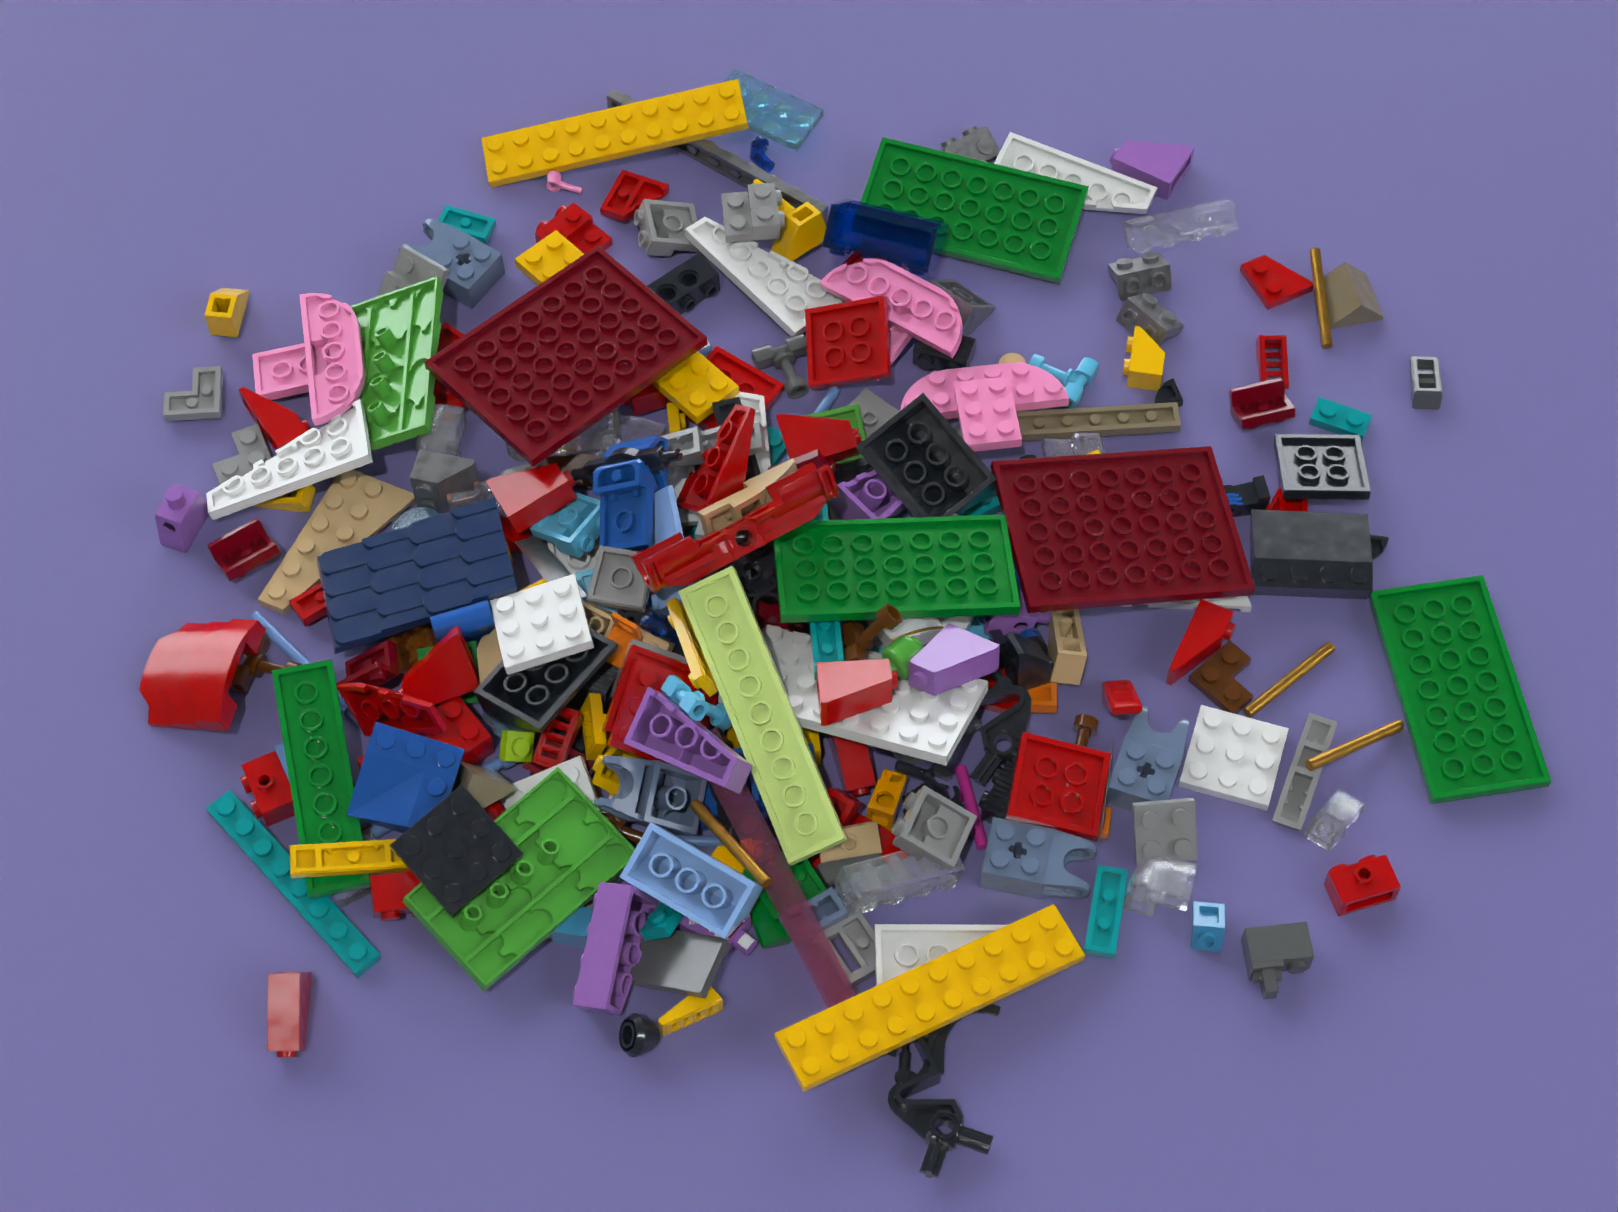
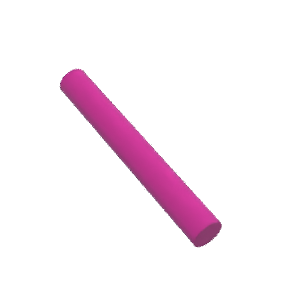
M958 765L954 770L960 791L963 794L965 808L977 816L972 827L977 850H984L987 848L988 841L966 765Z

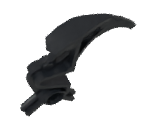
M999 653V662H1000L1003 657H1002V656L1000 655V653ZM998 669L990 673L996 683L992 689L988 688L980 706L1016 700L1018 703L980 727L983 750L986 754L969 777L983 787L1000 764L1005 765L1008 759L1016 763L1020 736L1022 732H1026L1031 709L1029 692L1023 687L1013 685L1011 679L1003 676ZM999 740H1007L1011 743V747L1006 751H999L995 748V744Z
M990 1004L971 1014L978 1013L998 1016L1001 1007ZM963 1018L929 1033L926 1038L922 1036L912 1041L924 1063L918 1074L909 1071L910 1053L908 1052V1045L910 1043L902 1046V1052L899 1053L898 1071L894 1075L896 1084L888 1094L887 1101L892 1112L928 1144L919 1171L928 1178H938L946 1153L956 1149L957 1145L988 1155L993 1140L991 1135L963 1126V1115L955 1099H905L940 1083L941 1075L944 1074L946 1039L955 1024ZM897 1049L888 1052L887 1055L895 1057ZM943 1125L949 1127L952 1132L943 1135L938 1133L936 1128Z

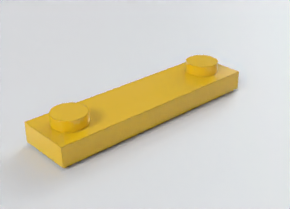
M674 597L666 602L670 613L667 618L677 632L691 673L688 674V677L697 690L702 688L711 697L718 692L717 686L685 607Z
M396 839L289 845L291 878L403 872L410 870L389 846Z

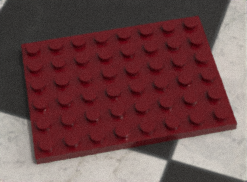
M597 245L424 363L426 370L428 369L442 385L534 467L708 343L707 336Z
M1211 446L996 460L991 463L990 469L991 473L997 478L995 489L1002 515L1004 514L1006 518L1011 551L1027 613L1250 596L1255 591L1253 579Z

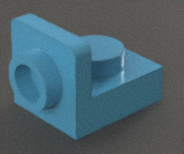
M1193 901L1191 949L1222 951L1225 932V904Z

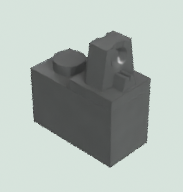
M1307 922L1244 929L1241 944L1248 979L1253 981V983L1260 982L1263 999L1277 997L1279 992L1277 980H1282L1283 971L1298 974L1310 969L1314 953Z

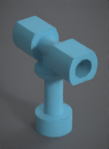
M1034 354L1029 365L1039 367L1056 377L1064 386L1069 397V406L1062 407L1064 409L1076 408L1082 399L1083 387L1091 384L1098 372L1099 363L1094 359L1084 357L1076 371L1070 368L1066 373L1045 364V357Z
M675 675L667 677L661 687L662 692L674 703L678 704L680 709L691 719L701 721L707 715L710 717V723L721 730H726L732 725L723 703L714 706L705 701L702 692H691L690 687Z

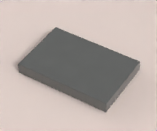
M674 930L670 937L645 940L643 937L639 946L642 956L639 963L632 967L630 971L633 977L631 985L705 999L729 946V942L722 937Z

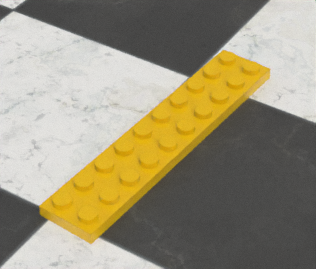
M735 79L482 137L481 141L488 181L492 188L545 176L549 171L562 172L737 132L749 129L739 81Z
M555 230L514 260L515 266L539 285L584 255V253ZM698 351L652 383L657 390L696 424L713 413L712 403L732 399L739 394V386Z
M1052 904L774 1033V1039L802 1091L805 1092L1084 961L1085 954L1056 906Z

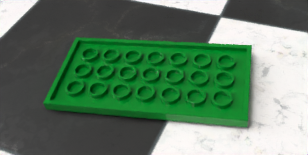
M882 137L852 225V233L1060 284L1089 186Z
M1004 514L808 521L773 540L780 623L878 619L877 611L886 603L893 605L900 612L902 618L1019 614L1020 612L1018 588L1008 527Z
M1479 575L1372 591L1368 597L1430 803L1436 804L1548 787L1551 783V778L1484 576Z

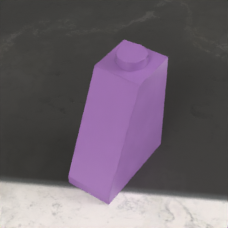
M1125 140L1120 149L1116 148L1111 155V170L1157 187L1156 196L1168 200L1192 165L1194 147Z
M948 623L909 661L908 685L935 696L995 672L999 668L1000 645Z

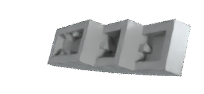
M760 422L753 424L749 455L766 452L764 431ZM696 426L661 436L668 439V450L679 448L681 449L679 453L682 452L683 454L681 461L670 462L668 467L702 464L704 459L701 456L706 449L710 450L718 441L717 432L721 426L701 431Z
M1309 712L1272 822L1298 831L1302 830L1323 769L1322 766L1309 771L1306 768L1305 761L1329 750L1338 725L1337 721Z

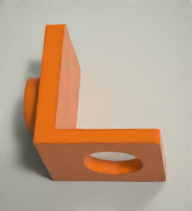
M613 612L611 617L615 626L607 638L616 642L619 647L606 660V663L620 669L630 639L633 638L641 641L643 637L638 625Z

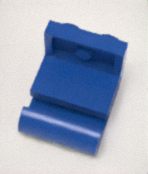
M487 600L430 617L437 643L456 626L460 627L466 642L477 641V644H479L484 635L490 634L495 628Z

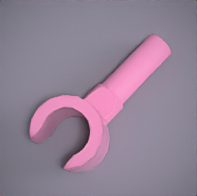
M548 172L546 186L549 191L557 192L563 189L578 194L582 193L583 188L561 181L562 176L559 172Z

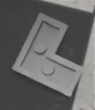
M222 367L193 368L191 391L164 392L163 417L165 422L221 418Z
M258 424L231 433L239 455L212 464L220 485L235 475L242 477L254 469L253 464L261 459L264 463L271 459Z

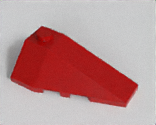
M739 404L734 406L717 432L718 441L710 450L706 449L701 456L704 462L696 473L691 471L685 480L676 501L677 507L699 516L698 511L744 489L743 482L746 479L755 409Z
M360 682L344 683L337 686L339 693L365 736H371L376 722L414 734L440 733L447 730L434 704L392 689Z

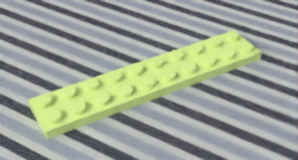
M730 566L678 591L746 761L752 765L751 773L788 864L792 866L846 841L847 838L736 569Z

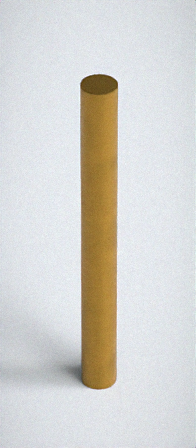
M1312 248L1309 250L1321 344L1323 349H1329L1333 347L1321 252L1319 248Z
M1330 641L1326 642L1243 708V713L1249 718L1253 717L1336 650L1335 646Z
M1399 719L1323 752L1306 760V768L1309 771H1313L1404 730V724Z
M699 799L692 801L690 809L762 888H767L772 883V879Z

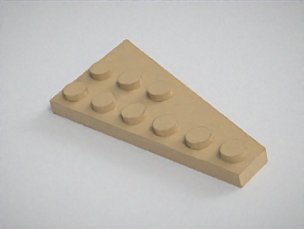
M353 469L337 475L259 596V605L286 615L292 610L289 600L320 582L317 566L318 556H321L324 552L362 542L364 538L378 535V532L390 522L393 524L400 518V513L409 506L413 507L416 504L414 493Z

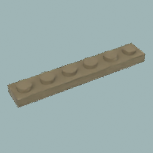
M1178 402L1017 412L1022 441L1180 432L1181 429Z

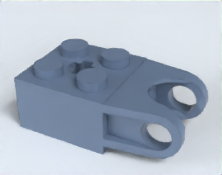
M427 219L422 224L423 232L431 242L424 246H415L413 244H403L402 246H408L449 269L450 273L443 288V293L473 309L505 274L502 253L457 228L434 219Z
M1142 705L1141 713L1136 714L1125 735L1108 784L1106 804L1132 812V803L1171 799L1184 755L1189 719L1182 718L1174 730L1168 733H1160L1150 727L1148 723L1149 707Z
M603 756L602 764L617 774L620 786L617 794L610 799L594 798L593 806L627 822L646 827L651 822L675 835H697L700 819L690 809V804L696 799L703 803L708 780L674 765L657 760Z
M993 817L981 872L980 888L1041 899V897L1084 898L1089 894V884L1070 874L1064 866L1072 861L1093 859L1097 848L1086 839L1053 828Z

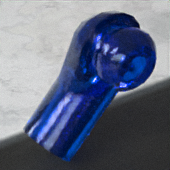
M757 136L750 143V159L763 171L769 173L775 166V163L765 155L766 146H769V141L765 137Z
M649 612L640 619V625L643 630L650 631L652 635L673 643L680 642L676 630L657 613Z

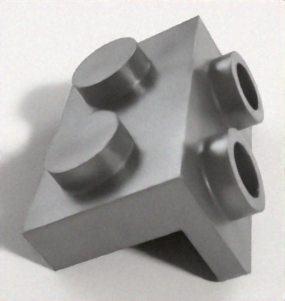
M975 125L962 132L963 138L956 141L955 137H952L940 144L942 147L940 151L985 162L998 156L1000 152L987 125L980 129Z
M1148 252L1143 254L1142 257L1134 259L1121 258L1115 263L1108 264V272L1117 283L1120 300L1143 293L1153 294L1167 291L1172 288L1170 264L1160 253Z
M1146 293L1128 297L1116 317V321L1133 335L1135 326H1140L1159 347L1165 338L1180 334L1185 326L1177 319L1173 312L1164 309L1157 303L1155 297Z

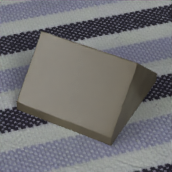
M1344 262L1324 276L1331 329L1383 320V314L1366 273Z
M461 762L452 789L453 792L462 784L482 808L515 791L513 785L498 771L466 762Z

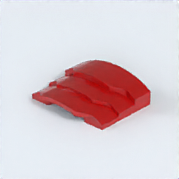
M232 619L229 622L210 621L208 624L186 623L178 631L158 639L146 663L139 687L140 693L149 705L148 724L153 727L228 732L238 705L227 693L241 655L257 654L266 630L258 620Z

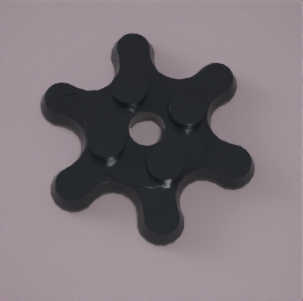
M747 533V538H746V540L744 541V543L740 544L739 546L744 545V544L747 542V540H748V533ZM768 544L755 549L719 568L716 572L707 574L700 579L701 581L733 566L736 569L754 614L757 601L774 599L778 602L774 550ZM753 568L759 574L749 579L743 572L746 569Z

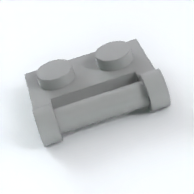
M861 911L812 938L816 948H821L841 978L840 984L845 991L852 990L860 982L875 974L874 930ZM838 937L859 969L854 972L850 971L832 944V939Z

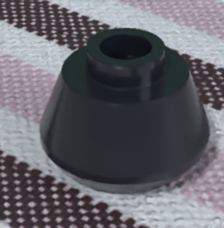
M632 1013L621 1023L619 1043L622 1050L628 1056L638 1057L650 1052L659 1042V1029L652 1020L640 1014Z

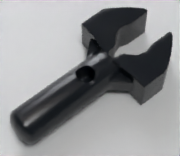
M898 760L894 766L895 771L922 780L924 783L927 780L937 782L934 777L945 781L952 777L944 765L933 763L929 769H924ZM943 784V785L946 787L945 790H947V789L949 788V786L946 785V784Z

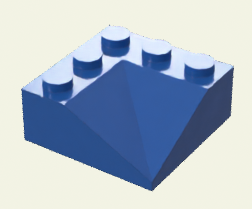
M376 722L346 816L400 833L406 832L452 793L465 749Z

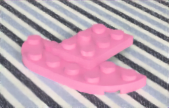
M870 258L848 266L845 263L829 272L819 282L823 290L846 302L883 295L886 297L891 365L912 337L951 358L954 357L960 346L963 324L958 307L950 295L941 288L893 263Z
M306 293L300 294L304 343L252 354L255 392L269 400L309 392L312 421L314 426L331 422L330 419L338 414H344L352 407V403L357 401L365 384V365L360 326L352 308L345 302L341 303L333 299L332 295Z
M1024 362L1000 363L933 371L919 379L908 389L902 400L901 410L924 393L945 419L959 418L962 439L976 452L1022 447V437L1016 411L1069 406V397L1062 383L1052 374L1039 367Z

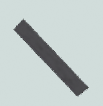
M531 537L515 541V544L546 582L570 575L540 538ZM579 586L581 597H587L586 593Z
M1112 743V747H1111V751H1110V753H1111V758H1112L1113 743ZM1111 758L1102 806L1098 842L1103 827Z

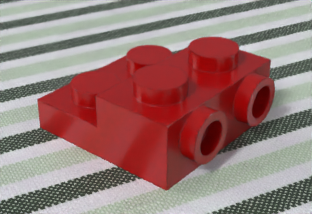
M574 202L568 207L566 205L559 207L555 217L549 222L546 220L540 222L535 232L536 243L557 230L584 254L597 245L604 251L613 245L612 238L593 224L592 216Z

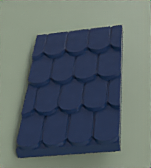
M495 497L453 508L448 513L413 522L408 527L364 538L362 542L330 550L317 557V566L335 654L429 623L432 616L485 600L489 603L490 600L517 591V584Z

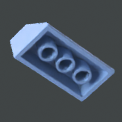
M673 485L666 486L654 493L653 545L678 532L683 536ZM693 582L687 586H667L665 589L660 588L655 594L650 593L652 609L658 610V612L666 616L670 615L666 602L675 597L683 604L678 591L693 585Z
M651 822L620 875V878L724 939H727L749 915L763 890L756 881Z

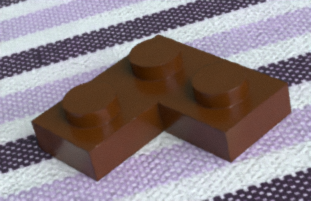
M1231 640L1226 642L1189 675L1188 681L1223 711L1238 714L1253 699V694L1234 679L1250 665L1251 658Z

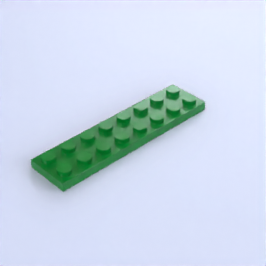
M332 659L272 670L300 845L363 841L360 820L346 816L354 791V783ZM369 874L305 878L309 899L370 887Z

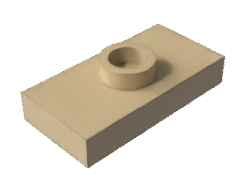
M877 821L843 826L842 828L847 840L820 852L819 857L820 862L824 863L882 853Z

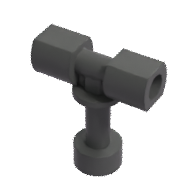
M803 333L785 338V344L774 348L767 344L751 349V358L755 368L762 369L774 365L776 369H782L787 379L784 388L789 398L797 399L808 392L809 387L805 378L797 376L792 366L796 357L807 354L806 338Z

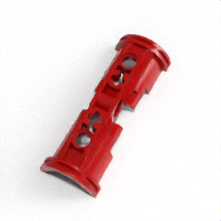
M810 462L797 471L766 486L765 488L772 501L743 515L742 519L721 530L716 529L693 541L691 536L683 538L681 533L678 532L630 557L640 576L653 594L657 593L660 588L665 589L667 586H687L814 519L822 507L830 502L831 498L836 499L839 496L837 484L829 465L826 464L817 469L814 462ZM744 529L748 533V540L744 545L739 546L736 543L735 536L738 531Z

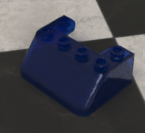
M845 199L831 203L822 247L829 248L830 254L845 256V254L856 251L860 252V257L864 259H877V257H880L899 267H902L904 263V266L908 267V272L911 274L924 276V273H929L936 268L949 224L877 205Z

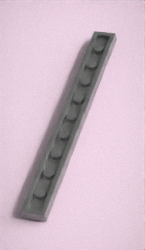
M614 89L606 95L608 108L636 102L627 94L620 93ZM702 139L671 146L747 189L748 184H752L753 180L759 179L762 183L775 182V189L781 190L782 198L796 209L805 202H809L822 213L825 224L828 223V206L823 201L805 194L798 187H793L781 181L776 175H770L759 169L757 165L748 163L739 158L735 153L717 146L711 140Z

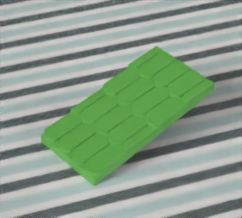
M438 276L350 306L356 315L361 331L365 384L358 399H361L365 408L372 451L415 438L417 435L421 436L430 433L435 403L433 392L436 378L428 369L426 370L424 362L437 354L441 330L439 319L443 291L442 282Z
M559 767L494 820L523 853V856L454 916L450 917L421 883L404 897L403 903L434 935V938L454 957V960L483 992L522 961L523 957L548 938L555 929L592 900L598 890L599 882L610 883L623 872L635 850L629 841L593 806V803Z

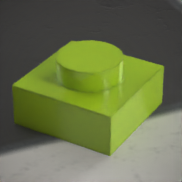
M502 730L499 760L532 762L535 732Z

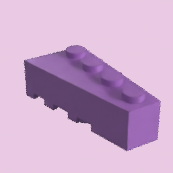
M875 470L861 473L849 482L844 481L837 484L839 496L836 499L831 498L830 502H828L845 520L895 518L906 509L904 504Z
M648 686L623 743L740 794L752 765L701 723L691 719L665 694Z
M599 882L598 890L593 899L594 909L591 922L587 927L585 950L580 959L581 968L578 982L573 991L574 1006L587 1012L621 1016L633 980L630 973L631 968L639 963L642 956L639 946L643 935L640 930L648 920V915L660 903L659 900L633 885Z

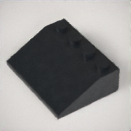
M924 393L856 446V449L914 517L959 516L995 490L997 478Z
M1251 509L1250 573L1255 586L1253 595L1367 600L1373 591V560L1368 514Z
M590 629L594 648L509 675L505 670L502 660L474 690V693L483 712L506 725L542 733L619 646L616 642Z

